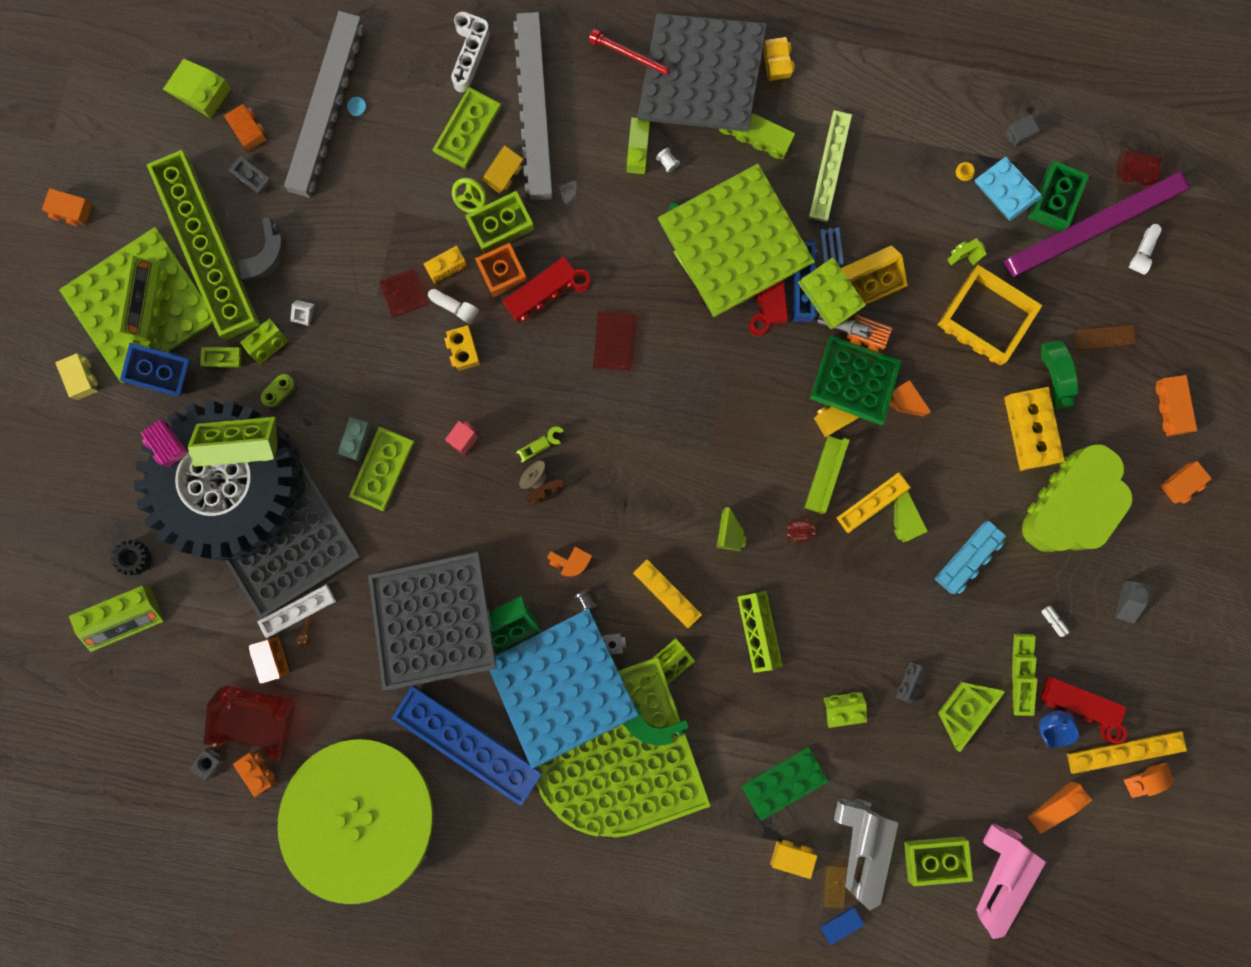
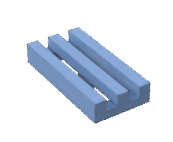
M839 228L820 229L823 263L828 261L826 234H828L831 258L833 257L836 261L832 235L835 234L837 264L843 266Z

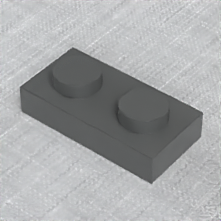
M241 156L229 169L230 173L259 195L271 182L269 177Z

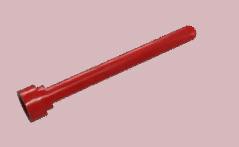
M595 28L591 32L589 37L590 43L596 46L603 44L665 75L670 73L668 67L606 38L602 31Z

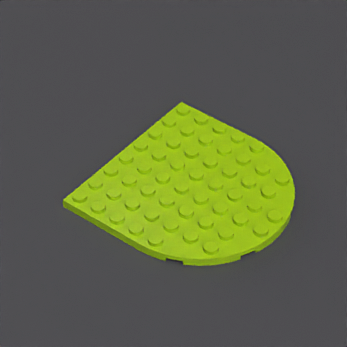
M658 657L619 670L628 692L633 691L630 696L635 693L636 687L639 686L641 688L631 699L634 705L638 704L642 717L648 724L661 728L680 721ZM658 670L659 673L652 678L651 675ZM647 678H650L651 680L644 687H642L641 683H643ZM622 724L537 767L543 773L538 779L536 786L546 805L550 807L560 820L570 827L593 836H628L710 807L685 733L676 737L675 734H672L673 743L651 745L635 738Z

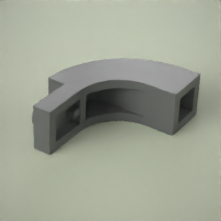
M270 217L262 218L265 232V246L263 250L253 258L238 260L241 279L246 284L267 278L276 271L283 260L286 248L285 239L279 234L277 223H274Z

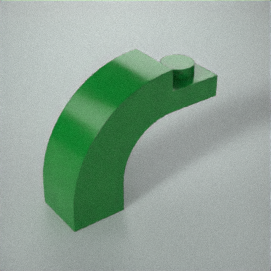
M1061 340L1042 343L1041 360L1047 366L1052 378L1054 410L1074 407V395L1078 394V384L1072 357Z
M638 704L635 707L639 716L624 723L626 729L635 738L651 745L673 743L672 734H675V737L686 733L685 729L689 728L686 719L666 727L651 726L642 717Z

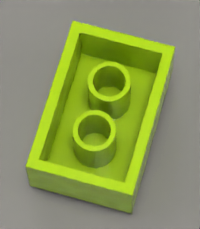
M517 191L465 215L483 254L535 231L533 222Z
M833 257L798 282L830 329L835 328L866 306Z
M964 837L904 841L908 882L911 885L924 886L973 881L969 841Z

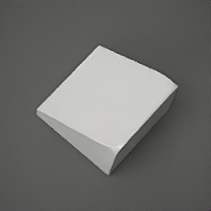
M296 300L292 304L290 322L309 326L314 304Z

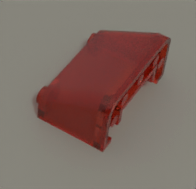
M220 687L207 703L203 744L218 748L225 745L228 740L263 747L265 748L264 755L268 759L281 761L292 723L295 702L288 698L238 687Z

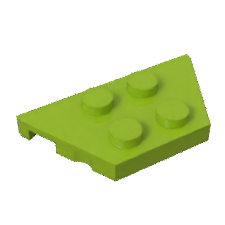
M960 682L938 712L957 751H962L1005 693L1003 690Z

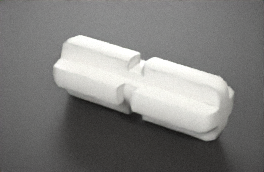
M1047 606L1042 610V614L1049 623H1052V627L1060 637H1064L1070 632L1064 622L1059 620L1058 614L1051 606Z

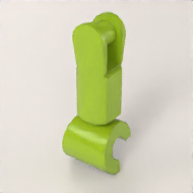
M552 427L548 431L547 437L544 435L518 450L516 454L520 455L521 463L551 447V443L555 445L561 444L560 440L554 439L553 434L555 432L562 434L565 431L560 427ZM530 447L533 454L528 456L526 449Z

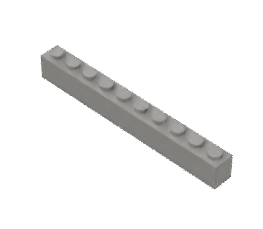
M338 11L284 187L290 193L310 198L311 194L316 190L317 183L315 181L317 175H320L322 170V158H325L327 154V142L332 138V126L337 121V110L343 102L344 88H347L349 83L348 74L354 67L353 58L355 53L359 51V39L365 31V25H363L359 16Z
M539 12L516 14L517 21H513L514 33H518V39H515V50L519 51V57H516L517 69L520 68L521 75H517L518 86L522 87V93H518L519 104H523V111H520V121L524 122V129H521L522 140H525L526 147H522L523 159L527 158V165H524V177L528 176V183H525V193L529 195L530 201L551 200L553 198Z

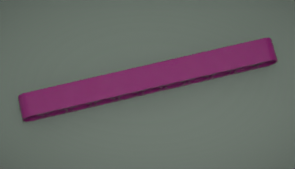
M1183 171L1178 172L1006 259L1004 264L1011 277L1015 278L1190 189L1191 186Z

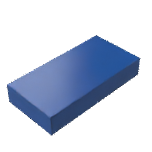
M852 906L822 924L820 928L829 944L832 945L864 926V923Z

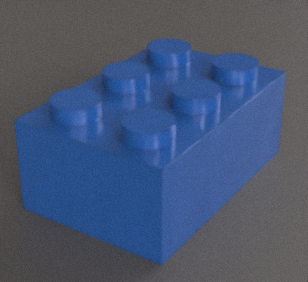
M132 342L129 343L120 381L180 397L185 389L192 358Z

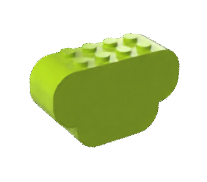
M1097 444L1076 450L1068 457L1066 456L1064 458L1065 462L1059 464L1061 466L1059 471L1054 472L1049 478L1050 483L1047 488L1044 487L1039 492L1037 502L1032 503L1027 509L1028 514L1022 524V533L1026 541L1042 552H1055L1068 549L1078 551L1099 548L1106 543L1131 507L1132 493L1129 487L1121 481L1124 473V465L1121 458L1108 447Z

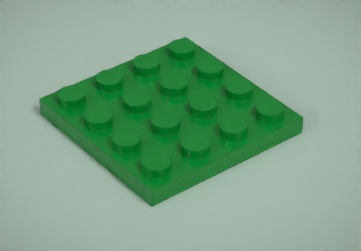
M830 335L810 399L883 425L901 360Z

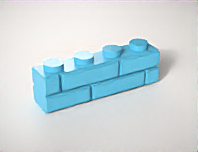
M984 522L934 579L949 593L956 594L958 592L960 594L967 587L965 583L968 579H973L978 575V568L982 564L986 565L991 560L992 556L990 554L994 550L998 551L1004 545L1003 539L1006 535L991 522Z

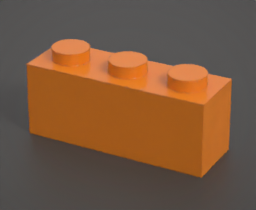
M1187 375L1163 378L1156 381V393L1160 399L1159 410L1163 415V430L1166 432V436L1189 434L1197 431Z

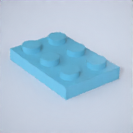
M1004 157L975 179V184L1009 221L1042 198L1037 189L1007 157Z

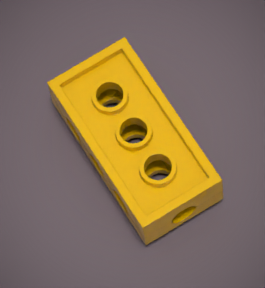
M1049 387L1013 393L1004 397L1020 471L1065 462ZM1028 407L1032 410V414L1029 413ZM1032 426L1035 427L1036 433L1033 431ZM1036 445H1039L1040 451L1037 450Z

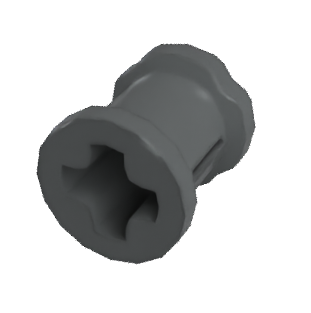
M590 589L574 596L581 605V612L597 607V604L591 598Z

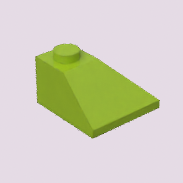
M726 507L722 511L717 548L741 551V548H745L747 537L743 536L744 530L732 510Z

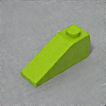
M631 117L626 173L645 174L650 121H642Z
M908 491L894 500V526L896 528L894 532L902 542H907L928 532Z

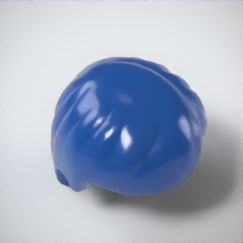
M1060 710L1051 711L1045 714L1039 722L1040 734L1046 745L1050 748L1068 746L1079 739L1076 721L1068 712Z

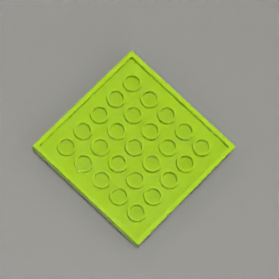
M759 164L750 167L658 217L662 228L714 318L815 262Z
M156 227L59 289L119 381L129 343L135 342L172 352L214 324L200 291ZM129 255L160 263L167 271V279L163 283L164 297L160 301L161 315L157 319L156 324L158 333L154 337V342L131 340L116 332Z

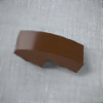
M555 480L536 488L526 496V501L531 502L532 505L543 503V499H546L545 491H549V494L560 492V489L564 488L563 480Z

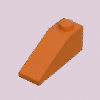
M1071 781L1027 818L1041 834L1079 812L1092 799L1080 784Z

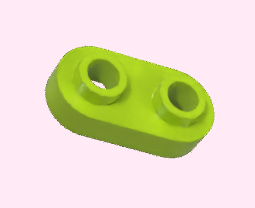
M286 374L279 375L262 392V403L269 408L279 406L294 390V379ZM286 381V386L282 387L281 382ZM272 394L273 399L269 401L268 396Z

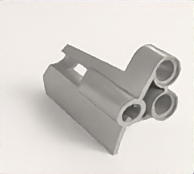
M839 799L834 821L853 827L845 887L868 910H872L881 905L898 822L871 810L872 804L868 801L855 799L852 802L846 799ZM859 857H864L858 883L854 879L857 861Z

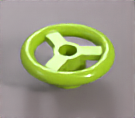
M458 179L452 187V198L462 211L471 213L486 205L487 197L485 190L474 179ZM466 183L464 194L458 196V187ZM466 200L472 202L477 207L469 208L461 202Z

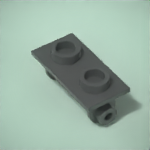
M910 662L903 681L898 688L896 698L911 705L913 701L916 702L920 689L916 688L915 685L922 686L927 675V669Z

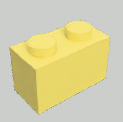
M76 353L55 362L70 398L79 400L98 392L96 386L98 385L97 379L91 374L89 369L91 364L86 357Z

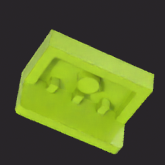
M977 238L969 243L964 241L956 246V249L951 252L952 255L947 260L952 266L968 257L974 266L987 255L986 248Z
M269 318L240 343L258 364H262L289 340Z
M861 692L824 697L829 728L867 723L866 701Z

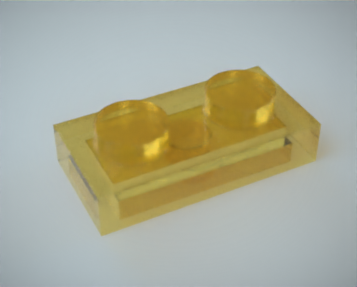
M825 865L824 907L844 908L845 866Z

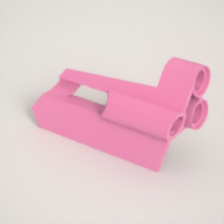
M997 824L990 826L983 842L1001 854L976 908L979 919L988 930L992 939L1005 937L1046 863L1021 843L1023 837L1019 833L1009 828L1005 830ZM997 885H1003L991 908L988 909L987 903Z

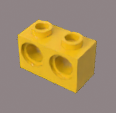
M469 326L446 331L447 338H444L447 349L451 348L453 354L450 356L452 366H456L458 371L479 366L480 362ZM457 336L464 337L463 342L460 344H455L454 339ZM462 354L469 355V359L466 362L459 361Z

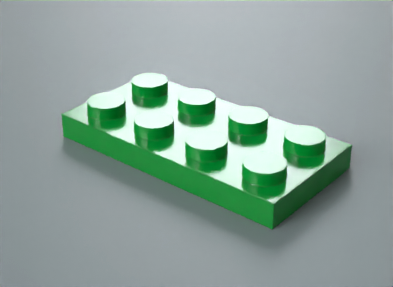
M806 747L745 782L741 787L760 821L826 784L828 780L809 747Z

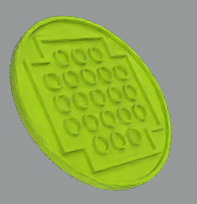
M362 739L342 741L330 745L310 757L297 770L283 795L278 815V839L284 861L293 876L303 887L325 900L342 904H360L380 899L403 885L419 867L427 852L434 823V810L430 790L417 766L406 755L389 745Z

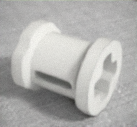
M665 148L656 156V160L664 165L667 173L672 172L680 164L679 160H676L670 153L669 148Z

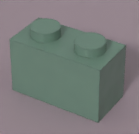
M349 417L338 454L361 462L372 425L368 422Z

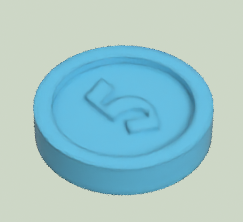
M353 97L348 101L347 109L353 116H361L366 111V103L360 97Z

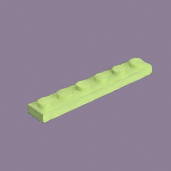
M835 110L832 113L808 219L825 223L828 221L852 114Z

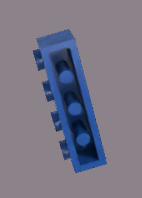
M804 242L814 261H817L818 250L815 249V242ZM815 262L793 274V322H812L815 316H817L818 311L798 284L801 279L817 269L815 268Z

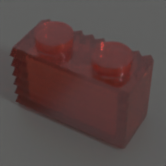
M1125 151L1119 157L1116 177L1122 178L1124 182L1137 181L1142 186H1151L1159 180L1162 157Z

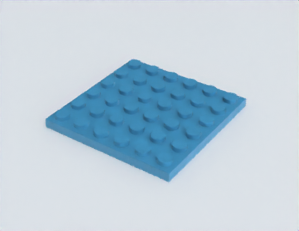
M589 609L496 655L498 669L489 670L531 769L639 716Z

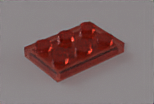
M598 311L593 368L631 371L635 314Z

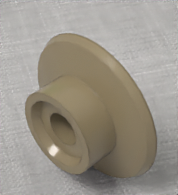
M541 460L536 461L526 469L520 478L519 486L521 488L528 489L532 487L536 489L543 485L547 478L546 473H544V462Z

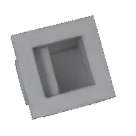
M620 633L603 635L611 655L623 653V649L626 648L625 637H621ZM614 641L616 643L615 648H610L608 643Z

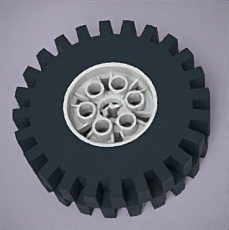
M214 400L205 401L204 408L196 404L185 406L187 412L185 416L176 412L170 414L167 417L172 424L170 427L188 454L170 467L159 465L153 458V455H155L153 450L143 445L141 450L149 453L150 457L148 462L137 460L135 470L145 473L144 480L134 481V490L145 494V498L137 501V506L139 510L150 514L149 517L144 519L147 526L159 530L160 532L156 536L162 542L173 544V549L179 552L219 561H226L229 558L236 560L245 559L248 553L258 554L265 551V543H277L282 538L278 534L281 528L289 529L294 522L289 518L291 511H300L302 502L296 500L297 492H305V483L299 480V473L304 472L303 465L295 457L299 454L296 445L288 441L290 436L283 429L276 426L278 448L273 460L203 466L202 472L199 473L202 466L194 467L188 450L196 424L267 417L250 407H242L235 402L225 401L224 405ZM237 466V472L232 475L233 467ZM247 478V485L240 484L238 479ZM226 480V482L221 484L216 483V481ZM201 484V491L197 493L196 487ZM230 487H235L233 494H231ZM217 495L218 499L216 503L213 504L212 497ZM203 498H204V501H205V502H204V505L201 504V500H202ZM225 498H229L233 504L232 507H227Z

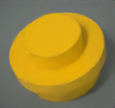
M963 162L956 168V176L961 181H969L975 174L973 165L968 162Z

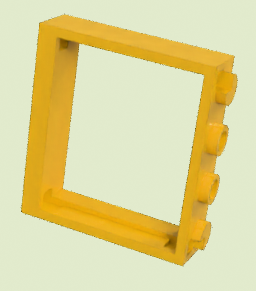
M977 265L971 271L938 325L945 330V333L956 336L959 342L972 346L976 353L984 354L989 357L992 363L995 362L1002 365L1008 361L1042 305ZM975 280L1029 313L1004 353L950 319Z

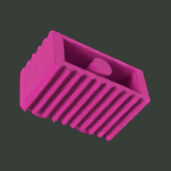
M159 419L141 432L144 437L142 442L148 449L153 450L155 453L153 458L159 465L170 467L188 454L172 428L162 419Z

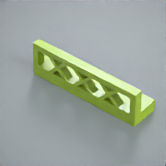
M831 436L827 437L804 507L805 509L820 514L826 513L849 439L843 438L840 440Z
M767 591L738 596L753 673L783 667ZM751 598V610L746 607L745 599ZM751 617L756 621L755 629L750 626L749 621ZM755 636L760 640L759 648L754 645L753 640ZM759 655L764 659L765 667H759L757 660Z
M676 638L653 657H658L663 673L671 670V673L665 677L667 684L671 683L695 662ZM684 656L688 658L682 664H678ZM657 670L651 677L654 678L659 671ZM647 678L641 683V686L644 687L651 679ZM639 686L636 687L635 693L630 697L632 698L641 688Z

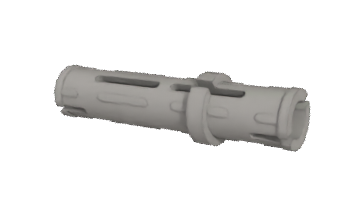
M818 319L819 324L827 325L824 320ZM846 319L835 327L847 331L850 335L856 334L865 338H870L872 332H868V330L873 331L872 326L860 324L857 320L850 321Z

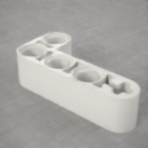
M459 12L454 17V22L458 34L466 37L451 78L454 88L458 92H466L472 83L489 40L490 32L488 23L483 18L466 12ZM462 22L467 23L465 26H460ZM478 29H485L483 32H477ZM473 45H477V46H478L476 49H471V48H470V47L473 46ZM471 62V65L464 66V63Z

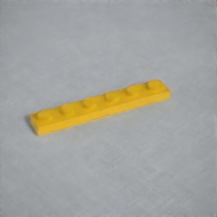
M1177 731L1127 741L1121 744L1067 753L1070 771L1075 774L1185 752L1187 749L1183 732Z

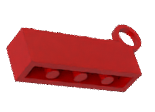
M563 257L504 299L503 304L517 323L520 321L524 322L530 318V314L533 311H539L544 308L547 301L558 298L562 294L561 291L565 288L570 289L572 287L577 292L586 291L590 286V277L588 272L583 269L574 271L565 257ZM577 277H584L586 279V282L582 285H578L574 281Z
M782 280L756 295L757 303H760L761 310H758V314L753 316L749 323V331L754 336H762L766 333L769 326L785 325L788 321L784 281ZM754 322H763L765 328L761 330L755 328Z
M1047 677L1039 698L1046 701L1044 705L1054 709L1059 706L1064 708L1063 711L1070 713L1072 716H1075V713L1081 715L1082 720L1092 724L1093 721L1099 722V727H1101L1100 734L1105 741L1121 744L1126 740L1127 731L1121 723L1127 707L1057 679ZM1113 728H1115L1117 731L1116 736L1114 738L1111 737V731ZM1121 730H1122L1123 736H1122V738H1121L1120 740H1118V739L1120 738V736H1121Z

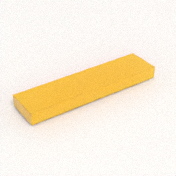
M898 472L838 516L837 520L849 534L911 489V487Z

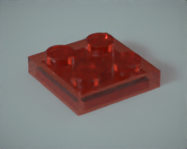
M415 268L379 281L393 318L428 305Z

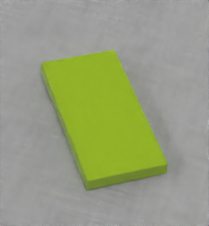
M468 87L435 144L433 152L466 169L500 111L502 104Z
M379 427L348 497L385 512L415 441Z

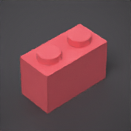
M458 421L445 440L456 450L466 455L478 439L476 435L477 430L466 421L464 424Z

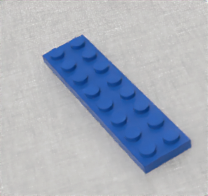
M415 685L410 687L392 717L393 720L520 806H522L543 773L537 767L531 769L527 760Z

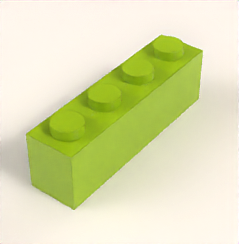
M753 113L749 132L719 129L721 133L735 136L738 141L747 142L759 151L764 150L776 159H784L795 136V133Z

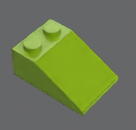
M183 59L163 90L211 119L231 90V87L225 79L209 69Z

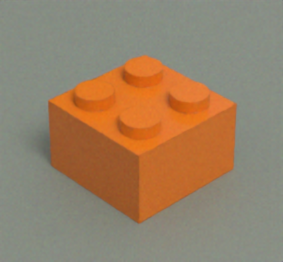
M510 243L475 258L493 298L527 283L526 276Z

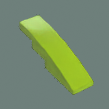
M1014 634L1012 664L1014 715L1034 716L1037 678L1035 677L1036 657L1034 656L1036 637L1033 634Z

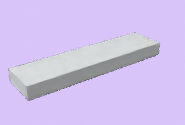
M325 585L257 622L265 638L268 639L337 601L329 586Z

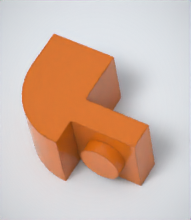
M575 547L568 560L551 551L547 559L551 560L550 565L558 569L561 566L564 567L561 575L574 577L586 569L592 555Z
M1167 763L1147 767L1144 773L1124 778L1132 798L1147 794L1148 796L1156 795L1170 788L1175 781Z

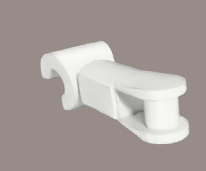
M1153 224L1145 231L1138 251L1130 262L1129 268L1144 275L1151 267L1152 259L1148 257L1151 256L1156 240L1161 233V227L1158 224Z
M431 289L428 292V297L433 303L452 312L469 325H471L479 311L474 305L466 302L461 304L436 289Z

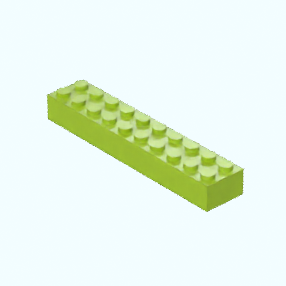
M180 150L146 164L218 335L227 341L259 327L260 322L190 158L183 150Z

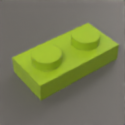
M201 347V367L241 368L242 349L239 347Z

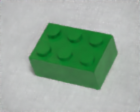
M1053 161L1047 167L1038 189L1042 198L1031 206L1027 219L1059 232L1065 230L1070 226L1089 174Z

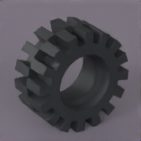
M133 540L122 541L120 545L114 547L116 550L111 552V554H114V557H111V561H114L112 566L116 567L115 570L123 575H139V573L145 571L144 568L149 567L147 563L151 562V558H148L151 553L147 552L149 548L144 546L142 542ZM130 550L135 551L138 556L137 562L133 565L126 564L124 560L125 554Z

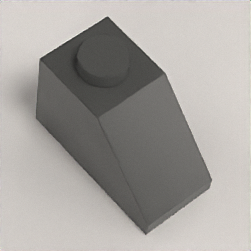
M1124 581L1114 618L1134 624L1147 606L1152 586L1135 581Z

